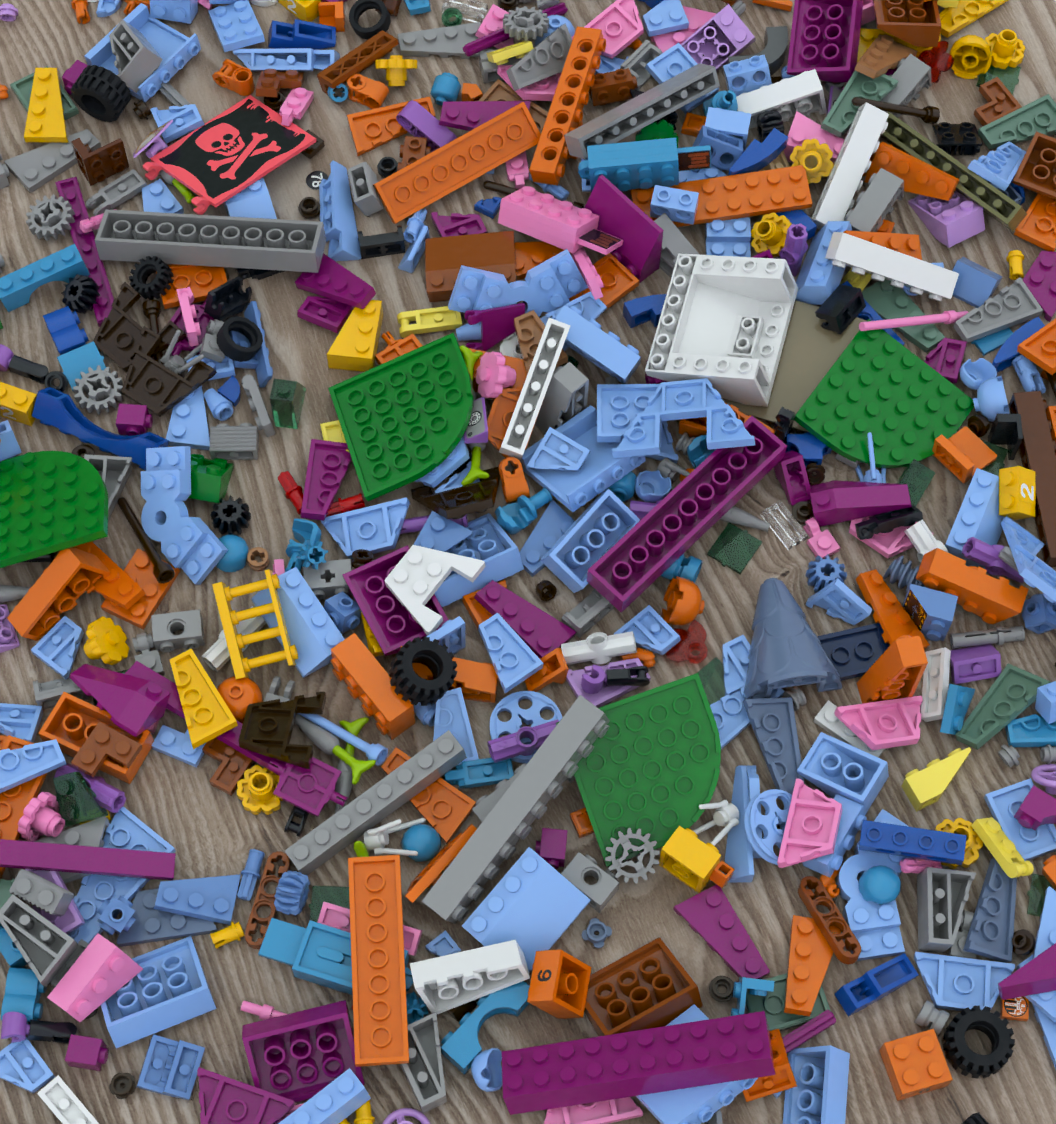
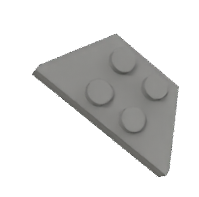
M103 816L62 831L57 837L50 836L35 842L103 847L104 841L102 838L105 827L109 826V819ZM59 872L65 884L91 875Z

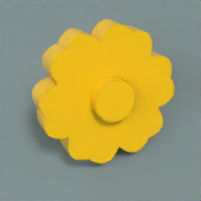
M1005 29L998 35L991 33L985 38L991 49L993 67L1006 69L1008 66L1015 68L1021 64L1026 48L1023 45V41L1017 39L1014 31Z
M391 55L390 59L375 60V69H386L388 86H405L407 69H417V60L403 59L402 55Z
M815 138L811 140L805 139L802 146L797 145L794 147L790 155V160L794 162L791 166L803 165L806 170L808 184L819 183L821 176L827 177L830 175L834 166L830 160L833 152L826 143L820 144Z
M775 212L763 215L761 221L754 223L751 230V236L754 238L751 246L758 254L770 249L773 258L780 257L779 252L785 245L787 230L792 223L786 216H778Z
M102 616L88 624L86 630L88 639L83 646L88 658L92 660L102 659L105 664L115 665L128 657L129 646L125 643L127 637L119 625H114L111 618Z
M259 765L245 770V779L237 782V796L242 800L243 808L254 815L259 814L261 811L269 815L279 810L281 807L280 801L283 800L274 796L273 792L279 783L280 776L265 767L262 769Z
M957 818L953 823L951 820L945 819L934 830L967 835L964 861L961 866L968 868L979 858L978 852L983 847V842L973 830L970 821ZM941 862L942 865L948 866L951 869H956L959 866Z

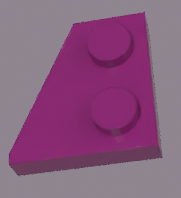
M308 296L297 311V317L338 333L350 316L354 306L329 298Z

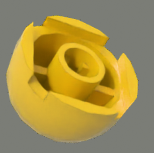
M963 36L954 42L950 49L949 66L958 77L974 79L979 74H985L991 66V49L989 44L979 36Z

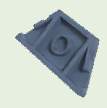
M158 888L137 891L132 903L133 906L131 907L135 910L132 917L136 920L128 932L121 931L117 939L118 947L205 935L217 932V927L213 921L154 909Z

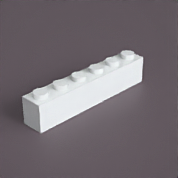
M867 102L858 108L811 216V220L817 225L818 229H821L828 221H844L846 213L854 205L855 200L853 196L855 192H858L863 184V180H861L863 173H866L870 168L872 162L870 157L872 153L874 154L880 145L878 141L879 136L885 132L888 126L886 120L889 114Z
M833 232L825 256L826 259L833 261L832 265L840 268H845V266L852 267L851 271L860 275H864L865 272L872 274L871 278L881 282H884V279L891 281L890 285L903 289L906 286L910 288L909 292L922 295L924 292L929 294V299L939 302L942 299L952 298L959 276L957 272L843 232Z
M548 318L500 447V453L521 460L570 325Z

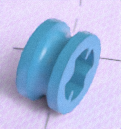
M343 83L336 87L338 89L342 88L343 91H340L343 93L341 97H334V89L328 87L327 93L331 100L343 102L348 97V88Z

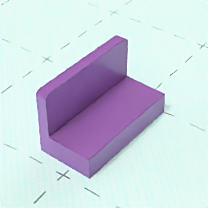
M992 644L950 650L951 677L954 684L994 678L1001 674V655Z

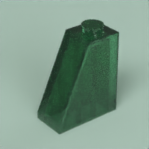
M274 379L270 403L275 426L298 429L306 393V387L299 382Z

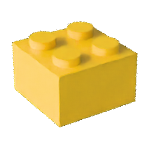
M679 825L661 849L660 863L658 865L697 893H701L710 881L709 878L713 870L719 864L721 854H719V850L710 843L705 844L699 840L694 831L689 828L684 829Z

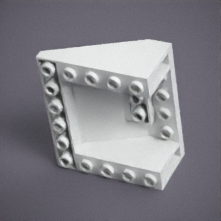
M678 253L645 368L647 376L667 382L708 378L712 383V387L720 393L721 398L744 405L768 407L798 292L797 284L786 259Z

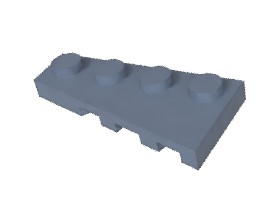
M792 697L745 699L743 705L776 789L786 791L792 795L796 778L804 781V777L797 773V769L801 764V756Z

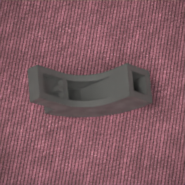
M787 26L766 27L764 37L765 48L761 52L754 55L728 56L727 64L733 61L749 59L753 56L765 55L770 76L773 75L781 67L786 56L788 45Z

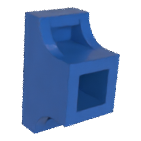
M810 432L788 434L785 439V444L787 445L786 452L793 450L802 454L805 468L810 463L821 465L823 456L831 454L832 449Z

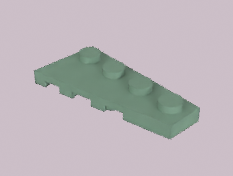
M854 71L822 122L821 128L841 137L850 129L859 106L852 104V99L859 97L881 101L897 87L898 80L885 74L873 79Z
M1047 94L979 128L978 134L988 149L998 148L1009 141L1015 144L1032 140L1036 131L1047 136L1056 134V103Z
M884 279V282L878 281L862 291L866 302L884 320L925 315L902 288L890 285L891 281ZM934 324L896 328L904 334L903 337L926 353L937 347L943 338H946Z
M1008 663L966 719L962 729L955 734L956 740L978 750L1036 701L1038 687L1051 683V681Z

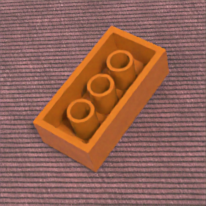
M355 633L331 649L332 659L330 661L334 667L332 669L334 675L340 682L342 680L345 681L348 685L347 690L353 699L358 698L361 701V707L368 717H374L377 721L376 726L382 735L387 734L393 740L415 724L414 705L411 704L409 699L404 701L401 693L398 695L395 693L396 686H391L390 684L392 678Z
M63 692L38 733L43 742L56 739L62 753L73 758L98 722L140 743L142 750L129 768L107 757L99 769L128 784H131L154 742L150 731L145 730L135 737L115 725L110 720L111 715L107 711L101 710L99 707L66 692Z

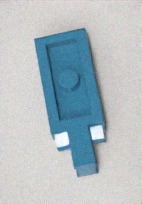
M492 758L464 761L462 764L456 765V770L445 773L444 780L451 785H459V788L465 789L498 784L504 779L509 780L514 775L512 760L509 758L494 763Z

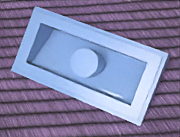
M424 225L420 229L417 239L410 243L398 269L409 273L414 272L425 251V239L430 238L428 226Z

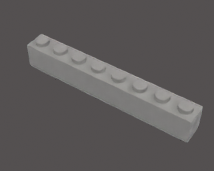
M699 63L565 134L564 137L569 154L586 159L588 158L587 146L616 143L720 87L715 66Z
M448 730L287 848L285 853L299 872L309 875L363 835L365 831L374 827L466 759L464 749Z

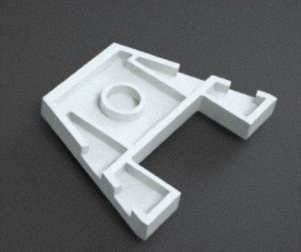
M412 545L384 582L428 636L436 631L443 622V618L425 605L449 574L454 571L469 581L474 582L486 566L485 562L479 559Z

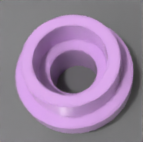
M9 3L2 4L0 6V20L7 22L16 20L18 9Z

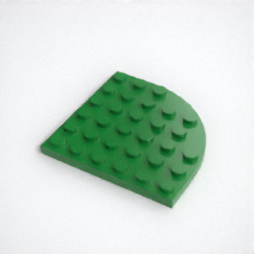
M859 330L798 410L794 421L839 455L854 462L860 461L869 464V466L867 434L871 432L875 467L901 468L917 464L934 454L932 449L935 439L941 434L947 439L953 436L974 408V402L972 398L884 330Z
M454 333L328 388L367 501H371L422 478L439 466L452 453L463 437L472 414L474 391L468 367Z
M40 451L28 452L0 462V568L108 537V492L101 475L89 461L68 452Z
M698 673L599 708L610 720L607 724L610 727L602 738L597 737L592 744L594 749L587 758L582 757L578 762L577 766L579 768L574 777L606 867L610 866L612 862L605 861V857L611 856V852L605 849L606 847L613 846V843L610 841L611 837L616 840L619 838L618 831L626 835L627 828H631L632 834H635L639 828L641 829V836L647 833L651 834L648 841L656 840L657 844L653 849H658L666 844L679 825L684 829L690 828L705 811V809H699L698 806L709 803L713 796L720 773L721 744L716 721ZM629 838L632 845L640 846L644 844L639 839ZM621 844L616 849V859L622 855L623 848ZM629 849V855L623 861L636 857L643 849L640 851Z

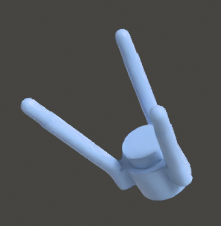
M868 432L870 470L865 472V476H863L859 464L855 470L860 482L886 483L887 468H881V474L876 469L872 433Z

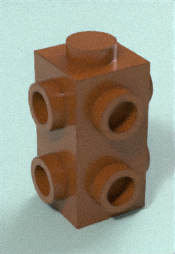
M629 68L595 74L594 85L589 89L593 106H602L608 103L632 99L630 89H637L636 77L631 75Z
M405 136L404 145H400V158H402V162H398L397 171L431 153V147L427 146L426 137Z

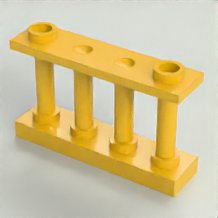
M270 569L264 570L266 579L234 588L226 587V584L223 582L212 584L236 680L249 678L248 672L252 668L286 659L288 666H296L295 660L298 659L297 649L295 645L290 643L277 591L278 588H281L278 575L273 574ZM269 588L272 603L238 612L232 610L230 601L234 597ZM275 612L278 622L277 627L243 636L238 634L236 625L239 624V621ZM281 636L284 650L252 659L244 658L242 648H245V645Z

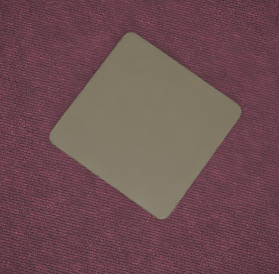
M795 300L768 407L744 405L724 398L721 399L725 403L739 408V411L746 415L773 423L777 422L775 417L781 407H784L786 410L789 409V411L791 410L796 414L858 333L860 322H866V320L856 317L840 335L821 326L823 322L828 323V321L816 317L815 312L819 309L818 306ZM794 421L792 427L793 429L808 432L805 428H803L796 421Z

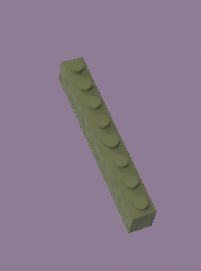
M889 111L887 112L889 114L886 120L888 126L885 132L880 134L883 139L897 149L960 179L955 189L957 192L983 207L984 212L1012 232L1027 215L1021 205L969 170L965 165Z

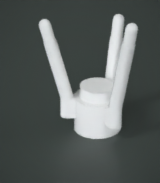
M727 800L718 803L700 804L698 806L699 809H717L713 814L712 821L693 831L699 834L716 824L725 827L710 843L715 846L734 826L739 824V811L734 804L728 803Z
M420 818L403 824L398 819L380 827L369 829L364 832L365 846L369 851L374 850L375 855L417 856V851L384 847L389 844L388 834L424 823L426 819Z

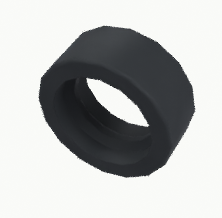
M358 0L349 12V22L355 33L362 39L368 40L380 31L386 32L389 29L391 23L390 13L381 0ZM368 9H378L381 12V18L376 25L368 28L359 25L358 20L363 12Z
M239 316L226 320L217 334V344L223 354L232 360L240 362L252 359L263 343L262 333L257 325L249 319ZM228 331H236L243 334L249 340L251 347H242L236 344L230 338Z

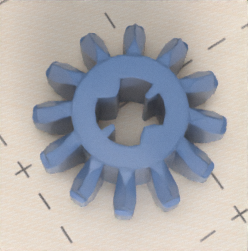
M829 554L825 556V559L818 555L815 561L809 563V569L806 570V577L809 578L807 583L808 586H815V593L837 578L843 583L846 580L847 572H844L845 566L844 564H838V557L831 560Z
M287 871L282 874L274 895V905L277 911L287 915H297L302 912L308 899L310 885L307 875L297 871Z

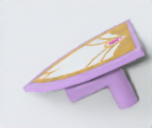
M173 120L168 121L149 133L137 147L133 157H137L152 142L154 144L146 152L148 158L167 148L168 145L159 136L168 128Z

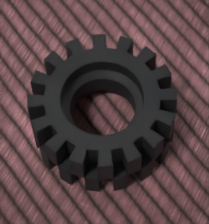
M146 256V261L142 258L139 260V265L135 263L136 269H131L130 271L133 276H129L130 285L143 298H148L149 300H153L154 297L159 299V294L163 296L167 294L165 289L170 290L171 286L168 284H173L171 277H174L168 265L156 256L152 258ZM157 272L155 279L146 284L148 277Z

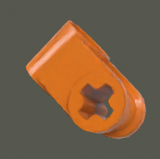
M225 59L221 69L212 75L213 80L219 86L234 91L241 96L251 95L255 90L251 70L236 64L232 60Z
M354 74L347 79V86L349 87L348 98L370 109L380 108L389 93V88L384 83L372 80L361 74Z
M515 457L503 459L499 463L498 468L506 503L517 501V498L521 495L530 498L521 462ZM508 461L512 465L515 464L516 469L512 470V474L510 471L505 470V467L508 466Z

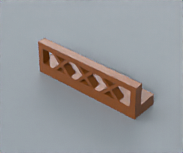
M382 30L318 73L317 77L322 91L328 95V87L334 90L337 89L336 87L339 84H344L348 78L354 74H359L375 63V60L384 57L393 50L392 48L399 44L397 38Z

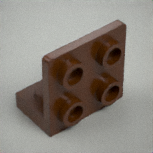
M80 138L71 141L78 167L90 186L129 168L124 144L120 138L94 151H91L88 144L84 145Z

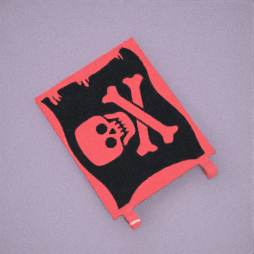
M249 95L206 122L205 125L195 129L151 157V162L144 163L142 167L148 171L145 177L149 180H154L159 172L163 170L196 193L198 196L194 197L191 203L198 207L194 208L193 211L198 215H202L206 212L209 205L215 208L317 141L315 137L294 123H291L290 126L281 125L282 116Z

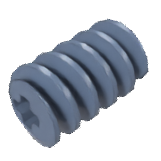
M903 555L891 563L883 576V579L890 576L891 584L899 580V589L907 585L906 593L910 583L926 587L921 581L916 579L920 566L918 565L911 569V560L903 564Z

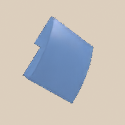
M153 1034L136 1087L189 1100L205 1047L181 1040L178 1042Z

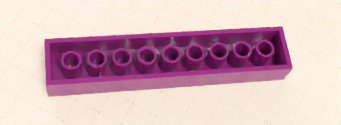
M751 416L744 423L745 429L755 438L754 446L716 449L588 569L587 582L621 613L784 458L787 445L756 418Z
M765 1011L502 1051L503 1099L510 1115L775 1075L770 1031Z

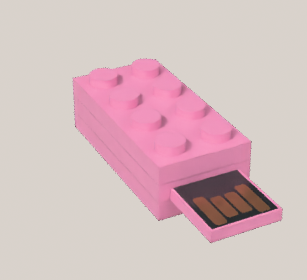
M524 186L501 199L499 224L563 250L568 249L569 252L574 253L583 247H587L607 255L623 245L622 239L597 230L599 215L593 214L589 209L573 206L571 202L555 199L551 194L535 191L533 187Z

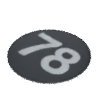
M314 171L307 176L306 183L311 189L319 190L322 179H328V176L322 171Z

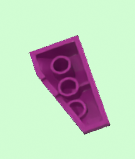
M833 480L818 485H811L810 490L813 514L819 527L912 507L907 484Z
M84 664L76 669L69 677L86 695L93 696L98 701L97 706L101 710H106L111 715L110 720L115 725L135 737L164 716L171 694L152 681Z

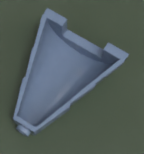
M777 578L766 579L759 589L752 624L753 636L748 656L749 664L744 688L745 699L770 698L772 689L815 683L818 692L842 689L838 671L822 648L820 640L807 623L804 612L784 582Z

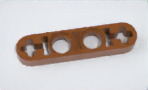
M281 851L272 853L267 859L246 926L245 940L253 949L261 948L271 918H276L277 914L274 905L275 893L268 894L264 891L267 883H279L280 878L274 875L276 868L273 862L276 863L279 859H282L285 865L279 867V877H282L284 872L290 871L289 857ZM261 906L271 908V914L267 918H260L257 915V911ZM257 923L261 924L260 933L263 938H258L256 942H253V938L250 935L256 934L258 929Z
M813 876L804 877L798 888L801 900L837 959L844 964L855 963L861 953L860 943L822 882ZM816 906H826L829 909V913H820ZM837 926L842 930V933L834 934L829 930V927Z

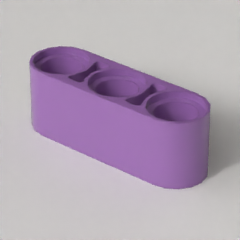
M410 100L396 116L398 123L411 135L427 138V146L431 147V152L457 138L446 126L439 125V120L416 101Z

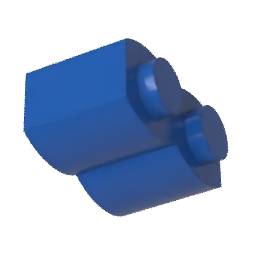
M69 306L43 315L46 326L60 355L86 345L85 342L89 341L84 328L80 330L78 324L81 322L76 311L71 312Z

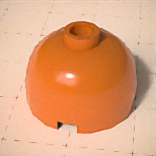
M676 576V579L673 578L664 595L663 600L667 601V610L662 608V618L672 625L691 623L698 614L703 612L705 605L699 587L693 581L678 576Z
M235 676L225 679L217 687L218 692L235 719L242 724L248 705L263 702V695L259 686L250 678L236 680Z

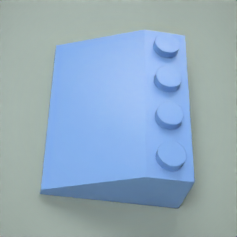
M490 513L468 522V527L466 528L473 531L471 538L463 540L453 550L448 552L482 560L485 562L486 567L474 582L452 571L434 593L441 607L448 606L463 598V596L482 589L492 580L498 582L524 570L518 547Z
M528 847L464 922L462 927L483 946L516 939L524 953L530 973L533 970L536 951L550 950L591 900L538 853Z
M191 936L132 958L143 970L101 1004L106 1027L116 1049L216 1009Z

